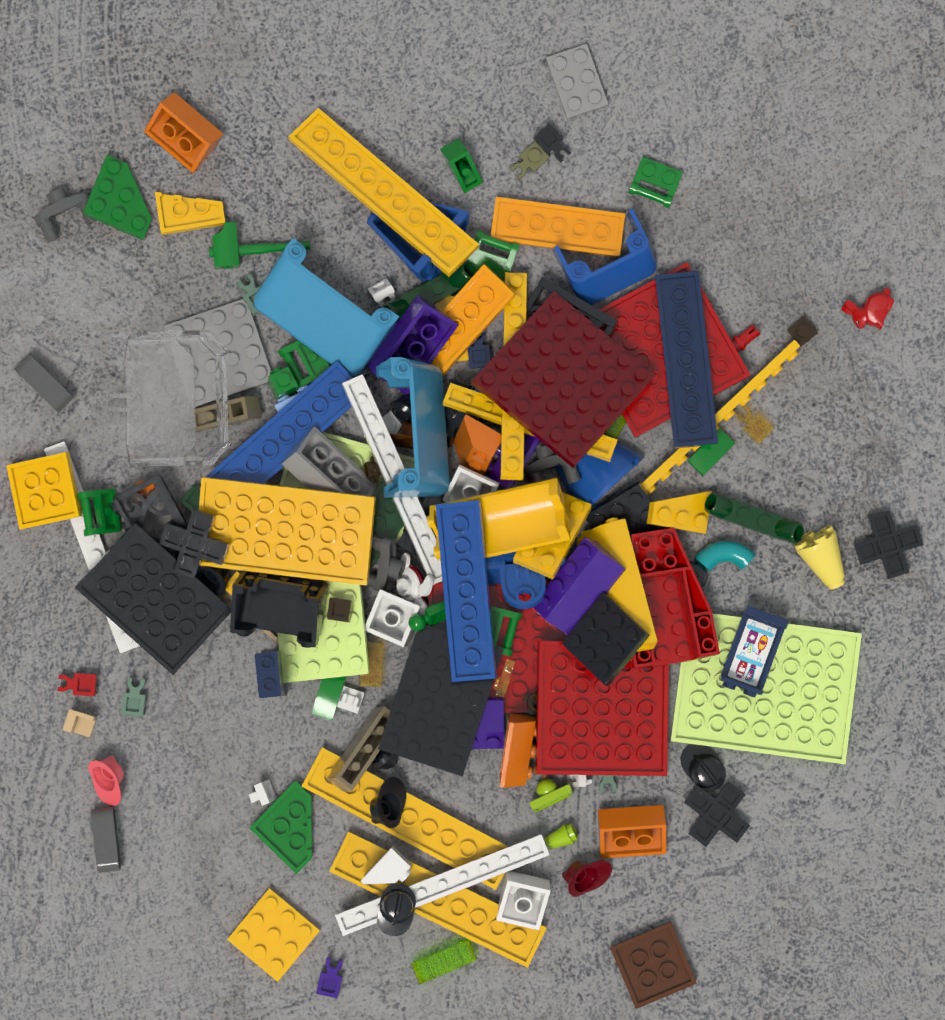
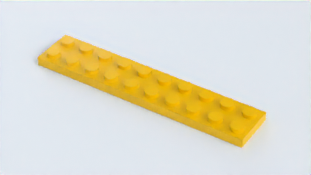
M319 108L288 136V140L422 255L425 254L430 257L431 262L448 277L479 248V244Z
M323 747L302 784L303 788L453 868L509 847L406 792V803L397 827L389 828L384 824L373 823L370 813V802L379 794L385 780L366 771L353 791L343 792L327 779L341 757ZM505 873L482 881V883L496 890Z
M349 831L329 872L378 896H382L383 891L390 885L404 884L410 886L438 875L409 861L412 864L409 868L411 873L403 882L398 880L396 883L363 884L361 879L388 850ZM467 888L416 907L414 913L527 968L547 929L543 925H540L539 930L497 921L499 904Z

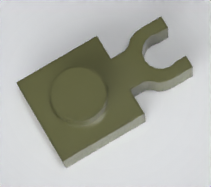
M535 141L519 155L522 162L516 163L510 170L513 172L516 168L522 169V174L518 176V179L521 180L528 169L534 173L550 157Z

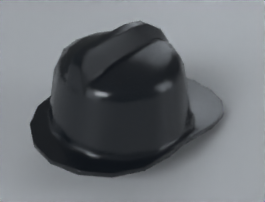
M200 566L197 578L213 593L222 595L226 592V582L230 569Z
M687 745L680 757L684 772L695 786L698 785L706 792H713L719 789L724 784L726 778V770L722 762L708 746Z
M387 778L382 784L379 794L371 800L370 813L373 823L384 824L389 828H395L399 825L407 796L406 788L399 778Z
M393 884L383 891L377 913V924L384 934L399 936L410 928L416 905V897L408 886Z

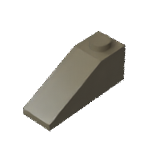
M244 396L190 410L194 432L262 418L258 396Z

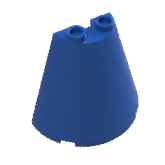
M430 202L466 233L469 212ZM370 214L367 224L419 280L425 282L428 279L431 281L442 272L431 262L430 257L425 254L422 255L376 214Z
M617 440L610 462L587 454L576 465L581 478L577 482L568 484L562 466L557 465L554 468L568 495L590 503L593 506L644 457Z

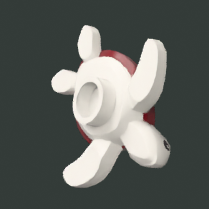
M404 553L401 560L406 562V566L401 579H396L395 581L397 593L400 598L421 606L419 614L425 615V609L428 608V605L424 600L432 590L433 578L431 575H427L424 579L421 572L414 565L410 564L409 553Z

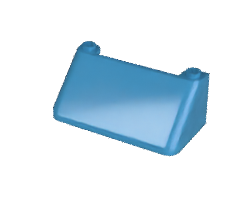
M292 238L254 297V306L259 312L329 364L333 365L338 361L352 378L357 377L366 368L367 364L393 330L399 316L387 308H379L372 316L368 315L301 265L306 257V249L301 243Z
M390 357L376 366L377 378H383L387 381L388 388H410L415 468H407L394 475L393 482L390 485L384 486V498L441 496L449 489L442 371L436 365L402 357Z

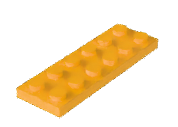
M496 197L491 237L511 244L515 242L519 245L554 249L558 245L560 250L619 258L625 213Z
M485 264L442 310L443 313L458 324L456 330L431 363L440 368L442 376L450 370L517 295Z

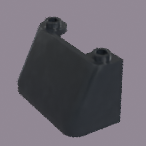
M242 571L232 585L230 632L245 637L249 636L256 629L295 635L297 636V642L302 647H316L319 642L325 608L327 582L316 579Z

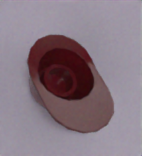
M578 860L562 873V877L568 885L569 894L572 897H578L602 886L611 876L612 867L605 860L592 863Z

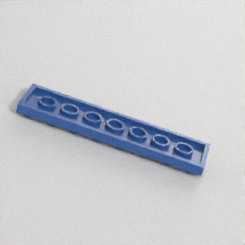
M336 361L206 477L262 484L268 482L284 467L282 463L311 428L315 426L323 433L352 407L342 383L353 378Z
M481 500L435 504L452 682L497 678Z

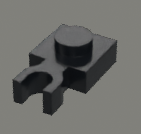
M550 123L533 137L547 154L553 151L559 163L563 161L559 157L560 151H565L567 155L571 154L567 148L561 147L559 143L564 139Z

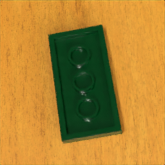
M383 479L371 495L376 497L373 535L394 539L403 528L404 523L393 498H384V486L387 485ZM371 548L369 572L379 560L381 554Z

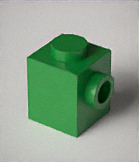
M282 367L276 368L268 376L267 384L276 400L297 392L298 384L289 367L284 369Z

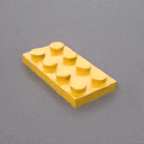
M563 493L565 501L563 504L565 513L568 514L571 540L517 551L513 557V563L554 579L592 509V504L566 493Z

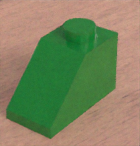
M459 138L440 148L447 165L464 193L483 183L468 150Z

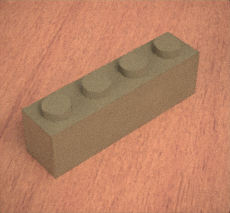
M385 706L375 707L327 777L330 782L343 792L353 791L380 751L378 747L390 714V710Z

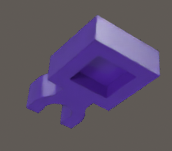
M327 957V972L321 971L316 994L338 999L343 976L337 975L343 965V960L339 959L338 966L332 967L330 965L331 957Z

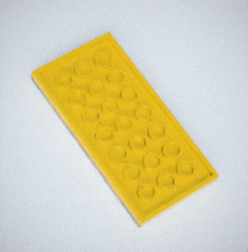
M202 477L199 510L216 515L209 536L230 544L223 565L202 559L200 566L368 585L376 497Z

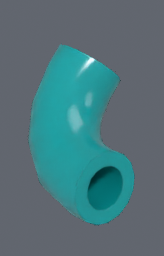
M723 540L709 544L698 552L694 558L710 572L715 566L723 562L732 563L740 570H743L756 554L739 542Z

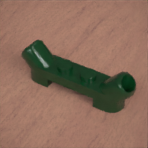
M464 262L450 277L443 273L397 299L386 302L382 308H387L397 314L399 321L417 295L434 305L451 295L458 294L476 274L471 264Z
M711 493L705 500V511L717 519L794 544L798 543L803 536L804 528L802 523L784 518L718 493Z

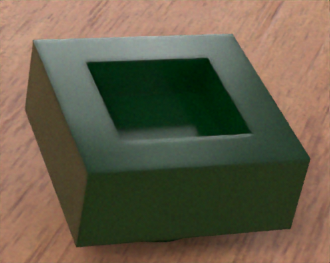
M193 485L180 500L191 512L193 509L199 510L200 489Z

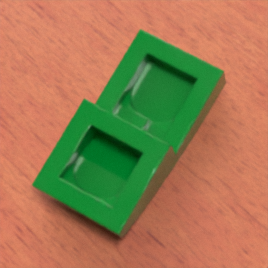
M721 428L717 431L718 444L702 446L687 461L702 477L736 444Z
M346 676L322 679L311 714L333 720Z

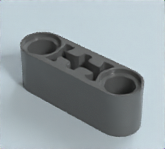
M30 353L14 368L58 413L74 398Z
M114 807L91 809L98 873L120 871L121 859Z

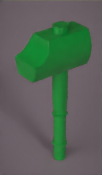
M225 222L223 229L212 236L213 247H209V257H214L215 269L239 268V256L282 252L289 242L238 245L236 222ZM310 241L299 242L306 250H310Z

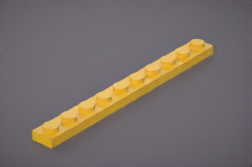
M505 272V284L517 295L504 308L503 346L526 322L527 273ZM502 410L500 479L523 480L524 427Z
M795 340L715 414L717 430L720 428L717 425L723 419L727 422L735 414L733 409L740 404L743 407L751 399L749 394L754 389L759 392L767 384L765 379L770 374L775 377L783 369L781 364L786 359L790 362L799 354L796 350L800 345ZM700 446L679 448L642 483L648 494H651L656 489L654 484L659 479L664 481L672 474L670 469L675 464L679 467L688 459L686 454L691 449L695 452Z

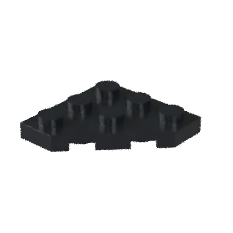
M640 481L592 508L586 518L592 528L606 524L605 521L611 518L625 519L630 537L631 534L669 529L668 527L647 524L649 504L653 499Z

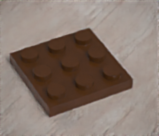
M671 921L610 946L635 1009L697 984Z

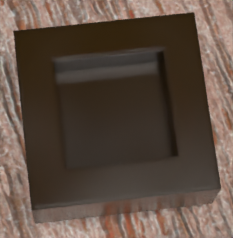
M805 316L787 330L800 347L818 334L817 330Z
M330 597L327 619L350 623L353 601Z

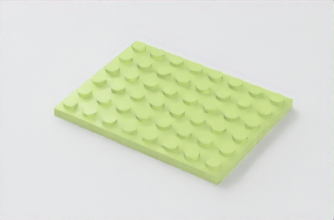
M713 614L720 654L680 663L670 741L846 764L862 633L788 624L782 635L762 690L763 693L762 695L757 694L754 698L743 694L744 689L739 687L732 690L722 686L723 682L719 680L741 617Z

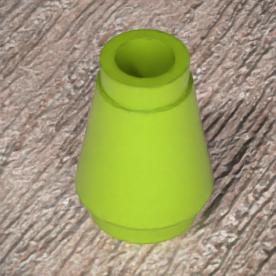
M572 823L562 825L544 838L549 850L575 844L574 841L579 839Z

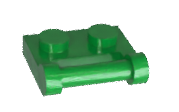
M642 157L628 193L632 195L638 194L654 200L669 209L683 172ZM643 181L668 191V194L665 196L641 187L639 182Z
M478 230L475 241L479 244V247L482 242L508 251V258L478 248L468 258L467 262L471 264L476 272L485 264L501 280L505 281V272L510 273L519 244L505 242L485 235L483 231Z
M296 341L278 351L280 357L284 358L298 384L297 390L311 384L330 367L327 361L300 341ZM295 350H297L310 375L306 378H303L291 355Z
M115 489L77 493L78 500H81L85 524V529L83 530L84 537L121 532L119 514L116 515L111 506V503H113L112 498L115 496ZM89 498H93L97 528H94Z
M491 606L494 647L503 649V655L511 657L513 652L511 650L518 620H521L522 614ZM503 617H509L510 620L503 647H498L496 644Z

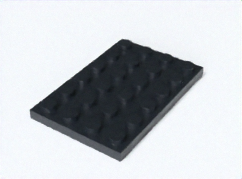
M134 522L79 581L75 589L174 675L231 613V608L198 578L193 579L175 573L174 569L177 559Z
M428 625L423 630L416 631L378 750L463 777L494 679L452 682L447 631ZM494 647L497 671L503 649Z

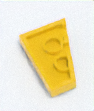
M155 192L162 235L222 226L226 222L223 202L201 198L193 199L182 197L181 195L173 196Z
M703 491L650 502L647 524L706 534L709 514L705 511L704 504L712 491Z

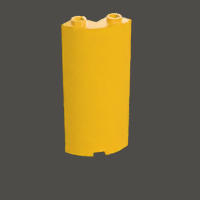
M557 478L446 502L456 503L481 500L486 558L571 540L568 514L565 513L563 504L565 501ZM436 505L430 506V514L427 516V524L436 535V546L433 547L435 558L441 562Z
M611 518L605 521L606 524L581 532V536L576 541L577 547L585 537L594 540L626 568L607 595L650 634L637 652L654 649L658 641L626 520Z

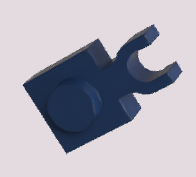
M485 331L482 333V337L474 342V346L468 348L469 369L484 368L491 360L490 346L483 345Z

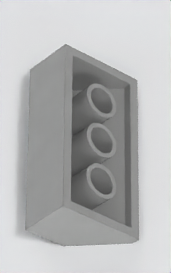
M315 426L290 451L282 463L308 489L371 496L378 486L372 479H367L365 472Z

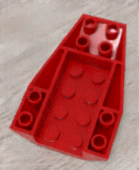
M669 528L631 534L630 539L658 641L654 649L639 651L632 657L634 669L689 662L719 655L720 651L712 610L675 529Z

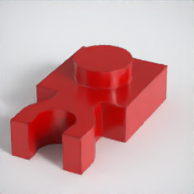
M74 673V679L67 675H59L58 679H65L67 685L65 687H58L57 691L64 692L73 689V695L96 697V674Z

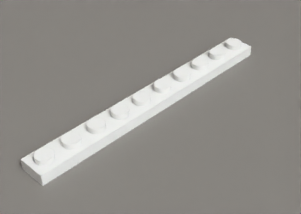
M362 374L342 383V386L386 485H390L394 480L393 476L399 474L405 468ZM418 497L393 498L426 575L432 576L433 585L441 582V562L435 558L433 547L436 546V538L432 529L428 527L427 518Z
M65 441L44 449L46 456L69 452ZM71 458L77 492H84ZM82 512L81 517L72 518L70 521L90 571L105 555L106 549L100 535L84 537L83 530L85 529ZM92 514L94 528H97L96 522ZM107 617L120 653L140 647Z
M542 834L408 887L416 897V908L549 856V852ZM381 897L336 914L335 917L342 935L345 936L377 923V913Z

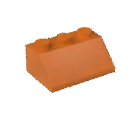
M175 92L160 102L144 130L149 137L192 173L213 152L224 135Z
M465 415L453 441L460 465L484 476L501 445V434Z
M509 713L499 775L500 787L525 786L526 780L531 779L532 766H529L530 758H534L536 745H532L533 736L536 737L535 716Z
M664 805L598 809L601 859L666 854Z

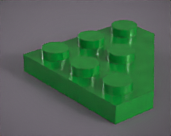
M106 155L82 214L143 240L152 218L128 164Z
M295 780L249 829L296 874L312 859V796Z

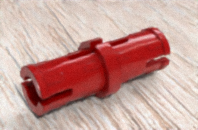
M751 324L741 334L733 336L732 343L737 352L746 349V345L760 336V332L758 329L755 330V326Z

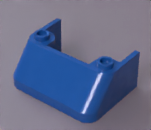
M633 208L628 210L627 217L635 231L628 236L626 241L630 254L591 272L588 265L583 261H574L567 264L558 245L553 249V253L574 295L590 305L596 304L652 276L656 270L657 264L651 246Z

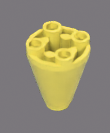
M832 525L822 528L820 532L815 534L813 531L805 533L801 537L802 541L794 545L796 552L830 590L842 586L845 583L843 579L845 575L837 533Z

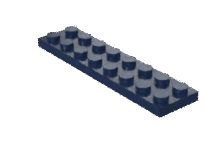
M699 271L655 275L674 449L718 444Z

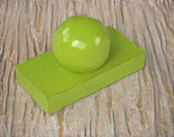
M545 778L540 780L536 786V792L540 798L529 802L533 812L537 813L573 796V791L569 784L558 789L554 780Z

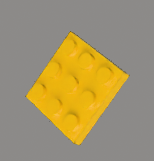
M69 452L6 465L19 530L82 516Z
M269 888L227 940L278 982L319 933L320 929Z

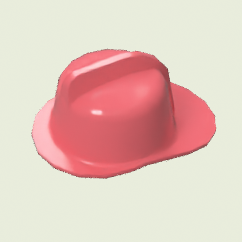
M109 756L101 761H91L88 769L98 797L109 806L118 805L121 801L119 785L124 777L123 769L117 763L114 756Z

